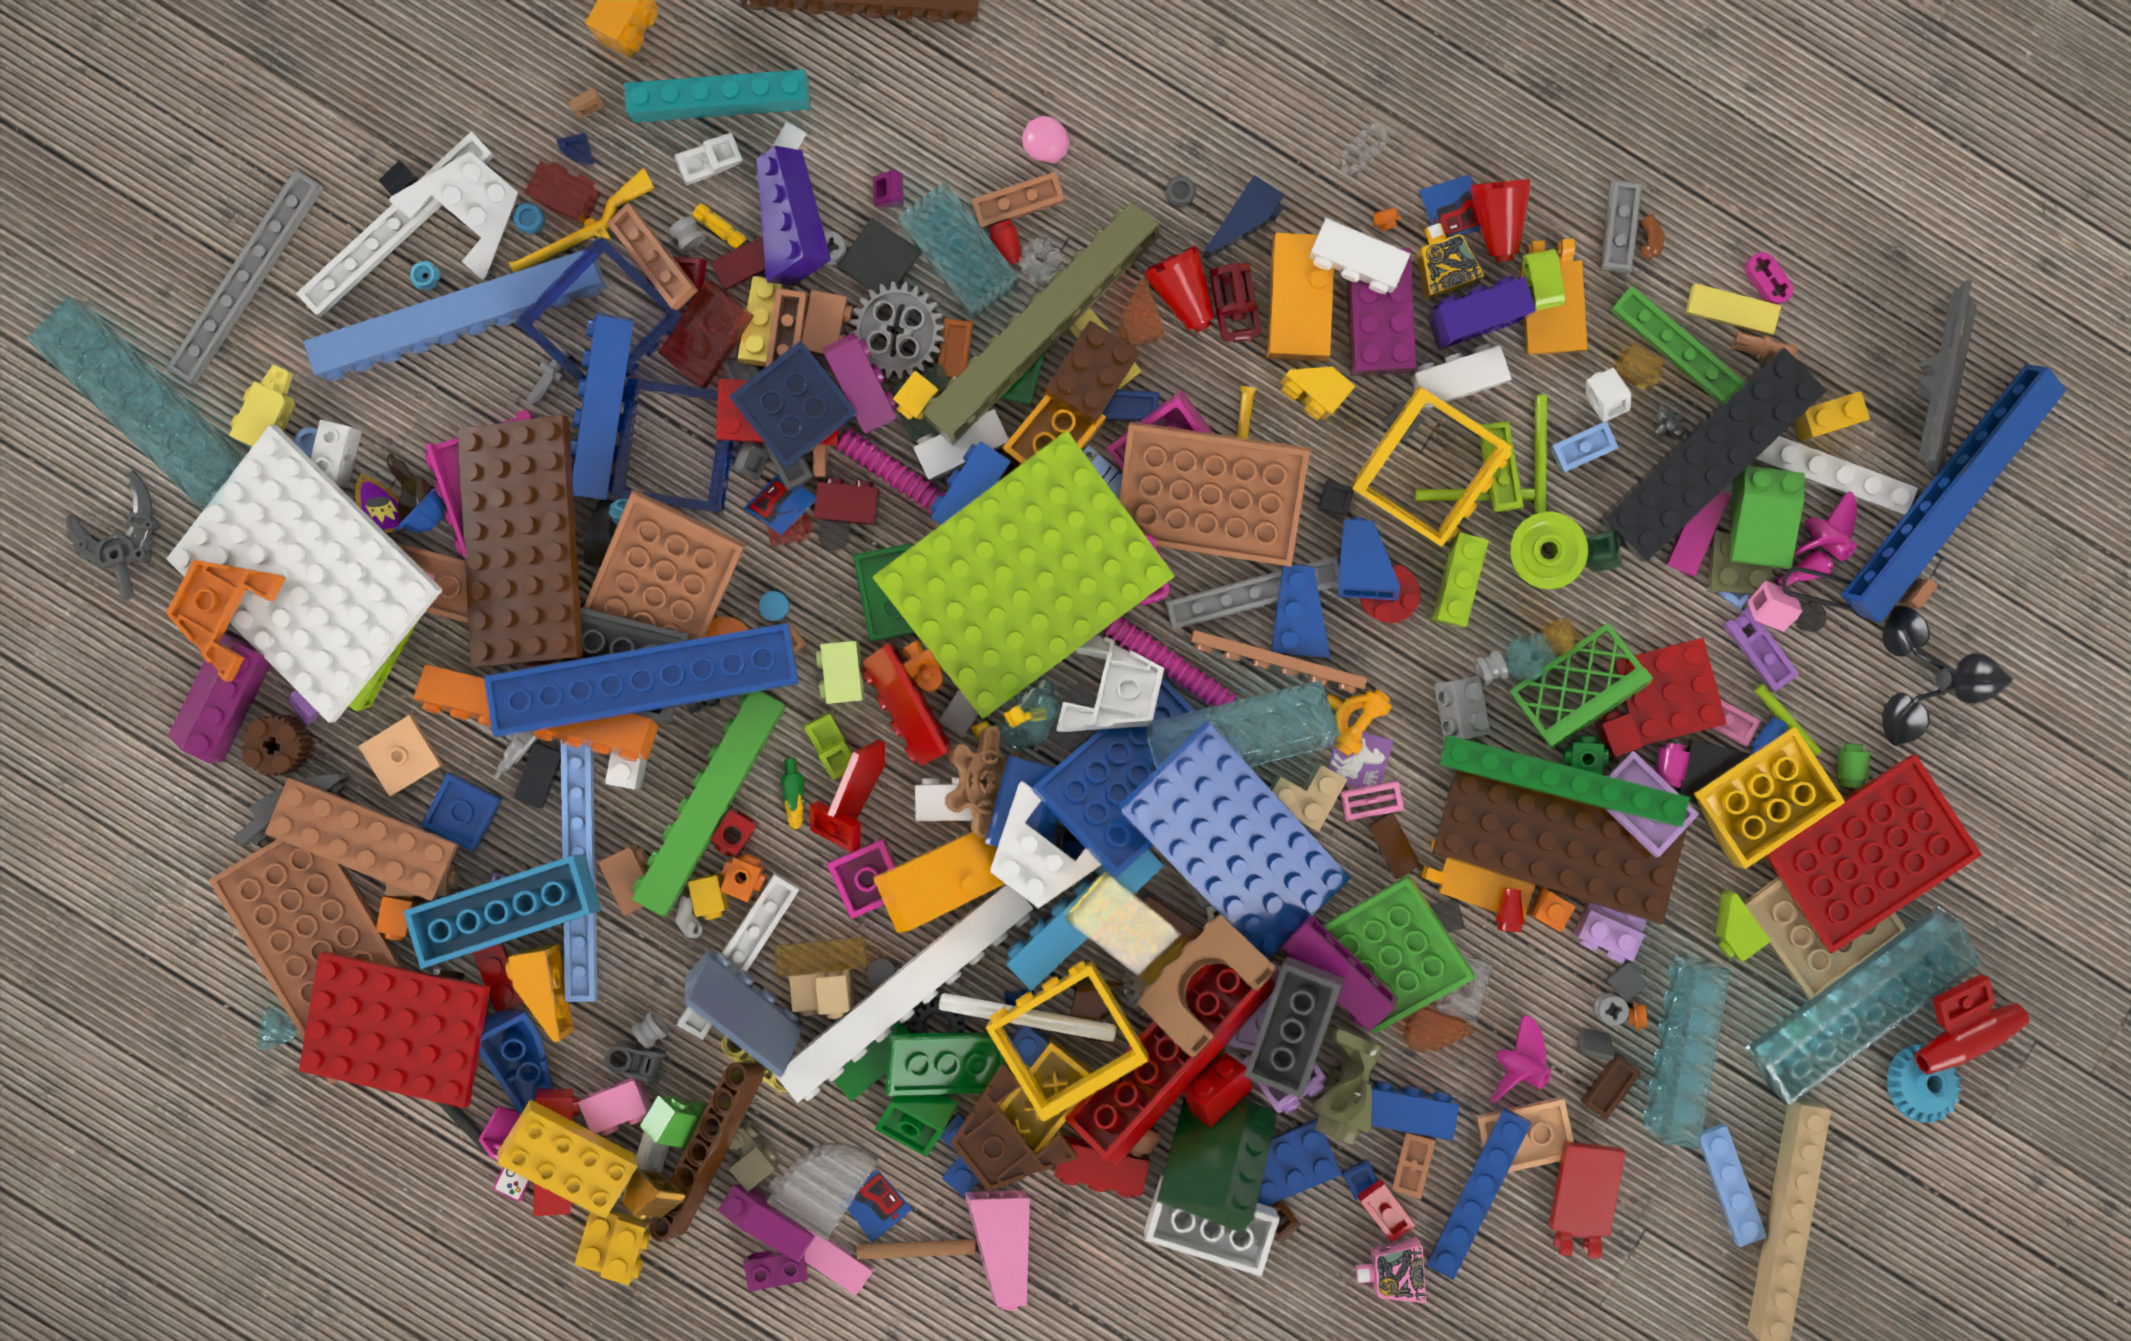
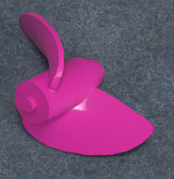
M1848 491L1827 520L1811 517L1805 521V527L1810 533V539L1795 549L1794 557L1817 546H1822L1840 561H1844L1853 555L1857 547V543L1852 540L1857 515V503L1853 492Z
M1524 1015L1520 1022L1515 1050L1503 1049L1499 1050L1496 1054L1497 1060L1505 1067L1507 1072L1490 1098L1489 1102L1492 1104L1496 1103L1522 1080L1539 1089H1542L1550 1080L1551 1069L1546 1066V1050L1541 1030L1531 1017Z

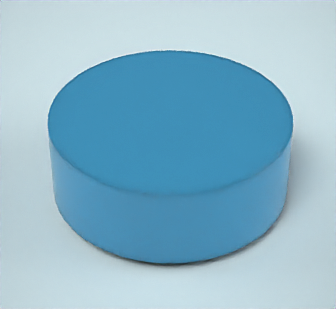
M523 203L516 208L513 214L515 226L525 234H537L545 225V215L535 204Z
M777 591L767 592L759 601L761 615L770 621L782 620L787 616L790 609L788 598Z

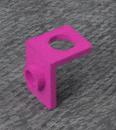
M498 1106L478 1140L492 1159L497 1160L498 1152L494 1149H500L520 1117L519 1112L515 1109Z

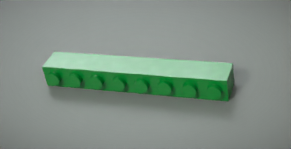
M1449 735L1444 738L1437 765L1673 827H1683L1690 797Z

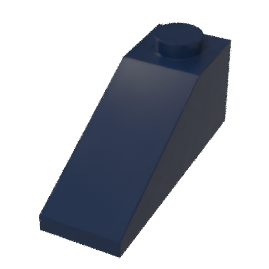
M1254 175L1206 247L1203 256L1209 259L1261 229L1267 224L1269 219L1275 221L1284 208V205L1280 203L1284 194Z

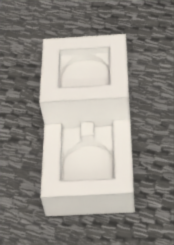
M732 133L703 141V146L675 154L674 157L685 186L726 171L743 161Z

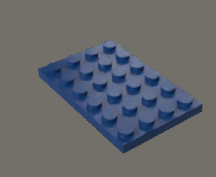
M1162 677L1151 726L1098 730L1034 785L1032 791L1108 873L1116 879L1153 846L1117 807L1185 742L1205 720Z

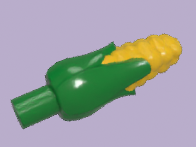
M796 758L784 759L785 774L781 776L780 785L789 826L797 830L802 826L803 822L802 805L805 803V782L803 774L797 773Z

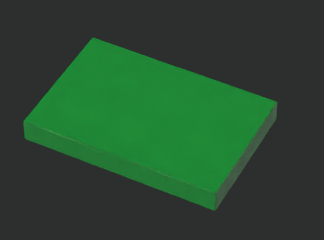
M911 543L853 555L870 642L915 634L914 630L873 579L874 574L912 547Z
M899 1020L889 1027L892 1031L890 1034H912L904 1023L901 1024ZM890 1034L879 1043L874 1040L867 1045L866 1049L868 1052L856 1062L850 1059L842 1066L844 1072L833 1080L850 1101L854 1100L887 1073Z

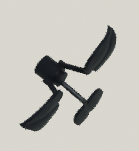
M1901 605L1895 607L1886 621L1882 637L1884 646L1891 654L1904 657L1912 651L1917 657L1940 669L1935 678L1936 684L1939 687L1938 690L1918 695L1914 699L1907 693H1898L1886 703L1882 716L1883 729L1886 737L1894 746L1913 742L1927 731L1930 716L1927 708L1922 704H1918L1920 701L1938 695H1945L1947 692H1954L1962 702L1979 704L1998 695L2013 681V678L1994 659L1982 653H1972L1965 656L1957 665V669H1954L1920 652L1918 647L1926 645L1930 639V629L1924 617L1910 607Z

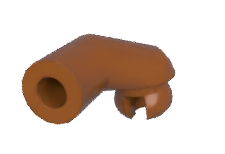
M1652 213L1640 221L1648 235V243L1641 246L1640 251L1643 257L1648 260L1654 256L1658 257L1662 253L1665 234Z

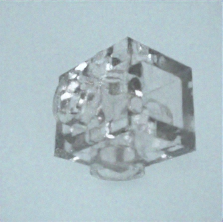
M1044 238L1029 241L1027 243L1028 246L1023 247V257H1019L1023 275H1029L1030 283L1045 284L1051 282L1053 276L1059 271V266L1064 265L1060 248H1054L1052 240L1045 241ZM1044 255L1047 257L1043 263H1039L1035 259Z

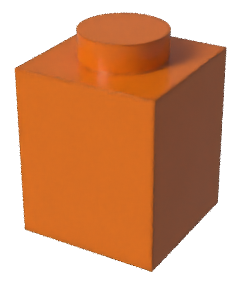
M1541 888L1527 914L1562 932L1576 906Z
M382 896L376 932L385 933V938L391 940H403L404 937L410 936L403 911L420 906L422 898Z

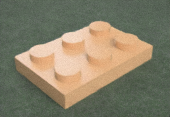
M1557 1097L1508 1108V1110L1530 1120L1531 1126L1507 1173L1560 1161L1564 1141L1574 1142L1565 1099ZM1502 1110L1475 1116L1482 1149Z

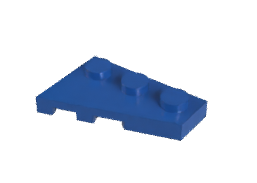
M1292 564V567L1282 565L1271 643L1272 652L1331 659L1313 566Z

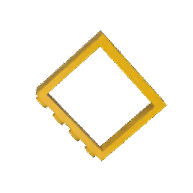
M1418 385L1351 483L1352 489L1443 547L1446 541L1449 543L1453 537H1456L1459 531L1457 525L1462 518H1468L1477 506V503L1474 501L1481 492L1485 494L1494 482L1492 476L1498 467L1502 469L1508 463L1507 460L1512 455L1510 452L1512 446L1423 386ZM1426 402L1431 403L1496 446L1437 530L1369 486Z
M1081 961L1067 970L1069 974L1059 980L1055 976L1042 984L1043 990L1033 995L1031 992H1028L1016 1000L1017 1005L1011 1009L1006 1010L1003 1007L990 1015L991 1020L986 1027L1042 1122L1148 1061L1147 1050L1093 961L1087 964ZM1089 976L1132 1047V1050L1046 1099L1003 1026Z

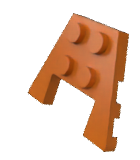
M193 560L166 614L189 641H193L201 650L202 657L208 663L213 664L219 672V677L224 681L232 682L244 657L220 644L223 634L247 589L267 601L274 602L287 577Z

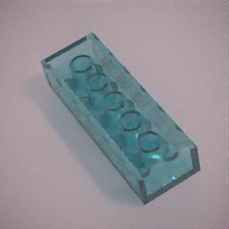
M1321 680L1153 721L1145 733L1156 768L1205 721L1209 722L1249 767L1331 747L1340 736Z
M1675 955V960L1669 967L1671 983L1669 991L1664 996L1663 1004L1666 1012L1664 1020L1659 1025L1658 1034L1661 1041L1659 1050L1655 1051L1653 1064L1656 1069L1654 1079L1650 1080L1648 1094L1651 1098L1649 1108H1646L1644 1111L1643 1123L1646 1126L1645 1130L1664 1144L1699 1149L1730 970L1711 961Z

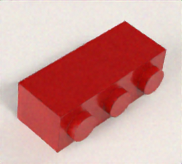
M1064 1136L1078 1154V1158L1074 1161L1064 1162L1055 1166L1054 1177L1059 1178V1182L1067 1185H1076L1077 1182L1087 1184L1089 1189L1098 1192H1105L1106 1189L1117 1191L1119 1196L1125 1198H1134L1135 1195L1142 1197L1150 1164L1149 1154L1137 1157L1128 1153L1115 1166L1105 1161L1086 1140Z

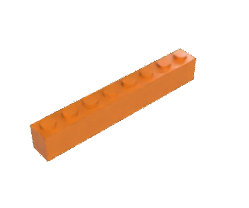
M425 664L413 697L422 704L423 710L434 714H439L441 710L450 712L451 717L467 721L468 717L478 719V723L491 727L484 678ZM627 714L531 732L534 733L536 738L545 741H552V738L563 740L562 743L570 747L580 748L582 744L590 746L591 751L599 754L608 755L609 751L619 753V757L622 759L637 762L638 758L648 760L659 726L651 718Z

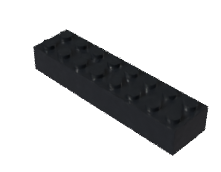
M1785 347L1774 351L1607 510L1599 520L1639 561H1648L1827 390Z

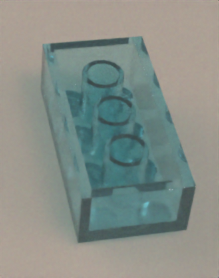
M943 182L897 218L900 227L972 320L1020 284L1019 276L946 182Z

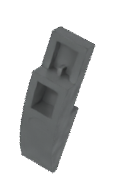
M348 772L310 777L300 781L338 795L346 788L344 783L351 776ZM284 787L268 794L248 808L256 818L233 836L240 846L248 844L255 846L268 837L265 832Z

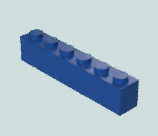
M596 312L595 319L589 318L586 337H591L592 341L590 349H584L582 367L587 368L586 379H580L577 397L583 398L582 408L575 409L573 426L579 427L577 439L571 438L570 441L571 456L574 457L572 479L573 495L607 500L633 330V318Z

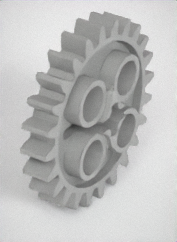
M892 281L890 290L885 285L880 284L879 294L870 289L871 299L869 301L860 298L861 303L864 305L863 309H853L859 315V318L849 321L857 326V330L851 331L849 334L855 332L858 340L865 339L872 353L867 356L871 366L878 365L881 373L886 370V378L892 379L894 372H896L898 379L904 380L905 371L911 376L917 367L921 371L926 372L924 362L928 361L935 364L936 362L931 356L932 353H942L936 346L937 342H946V339L939 336V332L946 330V326L937 322L944 317V314L934 313L939 304L937 302L928 304L931 297L929 293L919 297L921 288L915 286L910 292V286L907 282L903 283L901 290L895 281ZM900 305H904L905 308H904V311H903V313H902V315H901V319H900V322H899V317H900L899 308H900ZM884 306H891L893 310L892 317L887 321H882L880 319V310ZM914 311H919L922 315L921 323L918 326L911 327L908 322L909 315ZM899 325V327L904 329L903 334H898L896 338V335L892 333V328H897ZM884 335L887 339V345L883 350L877 351L874 347V341L878 336ZM896 341V355L891 357V351ZM908 341H914L916 344V351L911 356H905L903 353V346Z

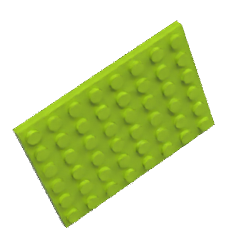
M1067 430L873 575L876 583L927 649H930L935 659L982 720L1175 577Z

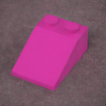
M1183 390L1159 405L1138 422L1214 434ZM1128 431L1106 448L1122 471Z

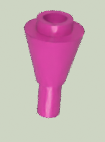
M1816 549L1796 567L1831 575L1830 569L1834 568V565L1826 552L1821 553ZM1795 571L1787 578L1786 586L1797 581L1802 582L1821 577ZM1784 575L1775 579L1778 586L1782 587L1781 583Z

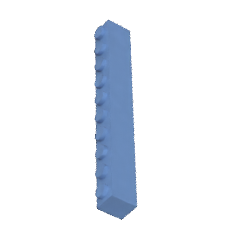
M585 249L304 340L303 343L314 375L326 379L328 382L337 381L345 377L344 373L353 370L355 372L368 371L373 368L372 364L381 361L384 363L396 362L401 359L403 354L412 352V354L423 353L430 350L429 346L437 343L441 345L451 344L458 341V336L479 335L487 331L486 327L495 324L497 326H507L515 322L514 318L523 315L534 317L542 314L543 309L551 306L562 308L572 303L571 300L579 297L583 299L596 297L600 294V290L607 289L596 254L590 249Z

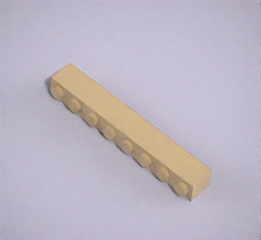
M1788 1097L1765 1226L1767 1238H1764L1747 1327V1330L1759 1341H1790L1831 1115V1110L1818 1102Z

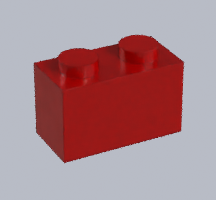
M1225 1052L1183 1091L1189 1111L1211 1128L1252 1090L1250 1079L1244 1076L1246 1067Z

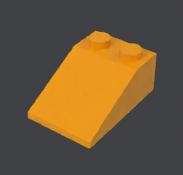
M560 943L525 948L509 956L506 972L509 980L513 982L514 989L553 1042L562 1040L574 1031L570 1002H565V974Z

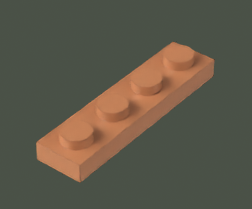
M627 203L607 223L672 309L678 310L698 291L633 205Z

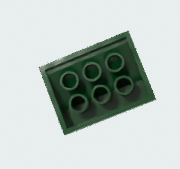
M1184 1096L1157 1202L1243 1233L1254 1219L1278 1112L1250 1101L1240 1100L1210 1128L1189 1111Z

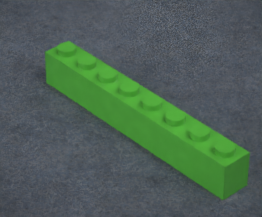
M761 691L746 693L741 696L737 707L740 708L735 719L730 717L722 730L725 737L720 745L715 743L707 757L710 760L709 765L705 771L700 770L692 783L695 787L690 798L685 796L677 809V812L681 814L676 823H669L662 835V838L665 840L660 851L655 849L647 861V865L650 866L645 877L641 875L638 877L631 890L635 893L632 898L633 901L663 917H668L708 847L711 838L717 831L786 709L783 703Z

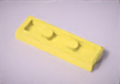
M1695 283L1691 288L1685 314L1772 336L1775 333L1781 305Z

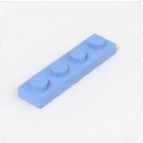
M1720 1124L1695 1133L1735 1244L1738 1247H1743L1767 1238L1727 1126Z

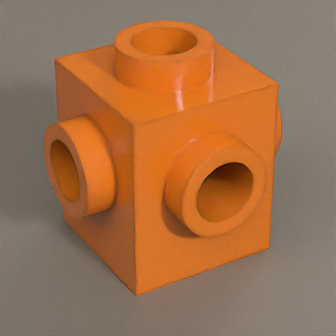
M744 853L743 856L737 855L733 860L728 859L721 873V876L725 877L720 891L742 901H750L755 890L760 892L765 883L767 875H764L763 872L766 866L759 864L760 859L748 853ZM741 872L746 874L747 879L742 877Z

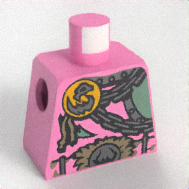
M1417 1237L1371 1248V1264L1355 1265L1357 1283L1373 1282V1289L1378 1298L1426 1303L1423 1246Z

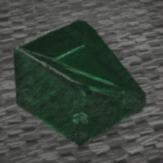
M1613 531L1586 537L1588 544L1586 562L1592 572L1595 573L1622 566L1620 543Z

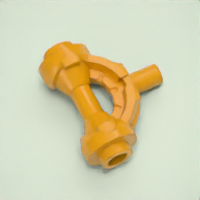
M1378 689L1374 692L1368 690L1365 694L1347 698L1345 702L1330 693L1324 703L1337 712L1334 715V730L1336 734L1333 739L1337 742L1334 747L1348 757L1351 753L1358 755L1362 750L1363 743L1361 740L1363 731L1372 719L1380 715L1383 717L1390 712L1392 706L1388 702L1391 699ZM1363 709V713L1355 724L1349 727L1350 715L1356 710Z

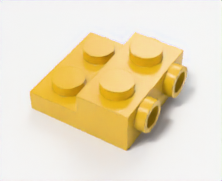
M610 1210L606 1218L590 1211L574 1265L600 1272V1277L629 1285L633 1278H639L644 1261L639 1259L642 1249L647 1250L651 1240V1235L648 1231L650 1221Z

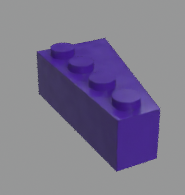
M774 145L756 159L767 283L795 286L831 261L803 151Z

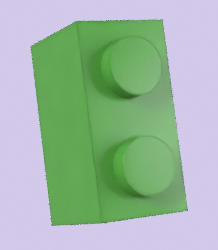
M658 1095L640 1127L655 1143L686 1149L707 1106L697 1100H693L691 1103L674 1095L672 1098Z

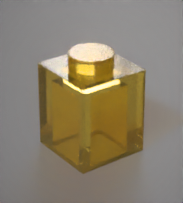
M1634 342L1624 349L1613 368L1621 379L1639 390H1643L1650 385L1655 386L1663 374V371L1660 369L1665 360Z

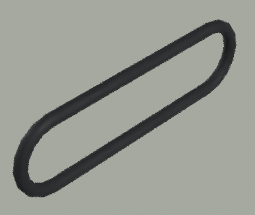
M1802 567L1789 569L1782 578V589L1790 596L1846 610H1853L1848 605L1792 592L1786 586L1787 578L1795 571L1850 584L1852 580Z

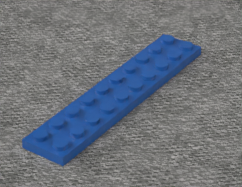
M788 623L484 676L492 735L495 738L799 684Z

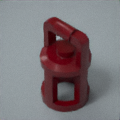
M1245 262L1233 263L1211 269L1209 271V278L1222 341L1235 343L1249 341L1252 338L1258 337L1261 333L1250 264ZM1241 276H1243V281H1244V287H1245V292H1246V298H1247V300L1245 299L1244 288H1243V283H1242V277H1241ZM1219 281H1221V286H1222V291H1223V297H1224V302H1225V305H1224V306H1223V300H1222V294H1221V289H1220V283H1219ZM1250 314L1253 330L1248 328L1228 333L1225 319L1237 322L1245 320V316Z

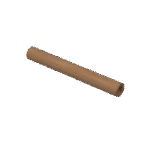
M976 1239L857 1244L856 1255L857 1260L976 1254Z

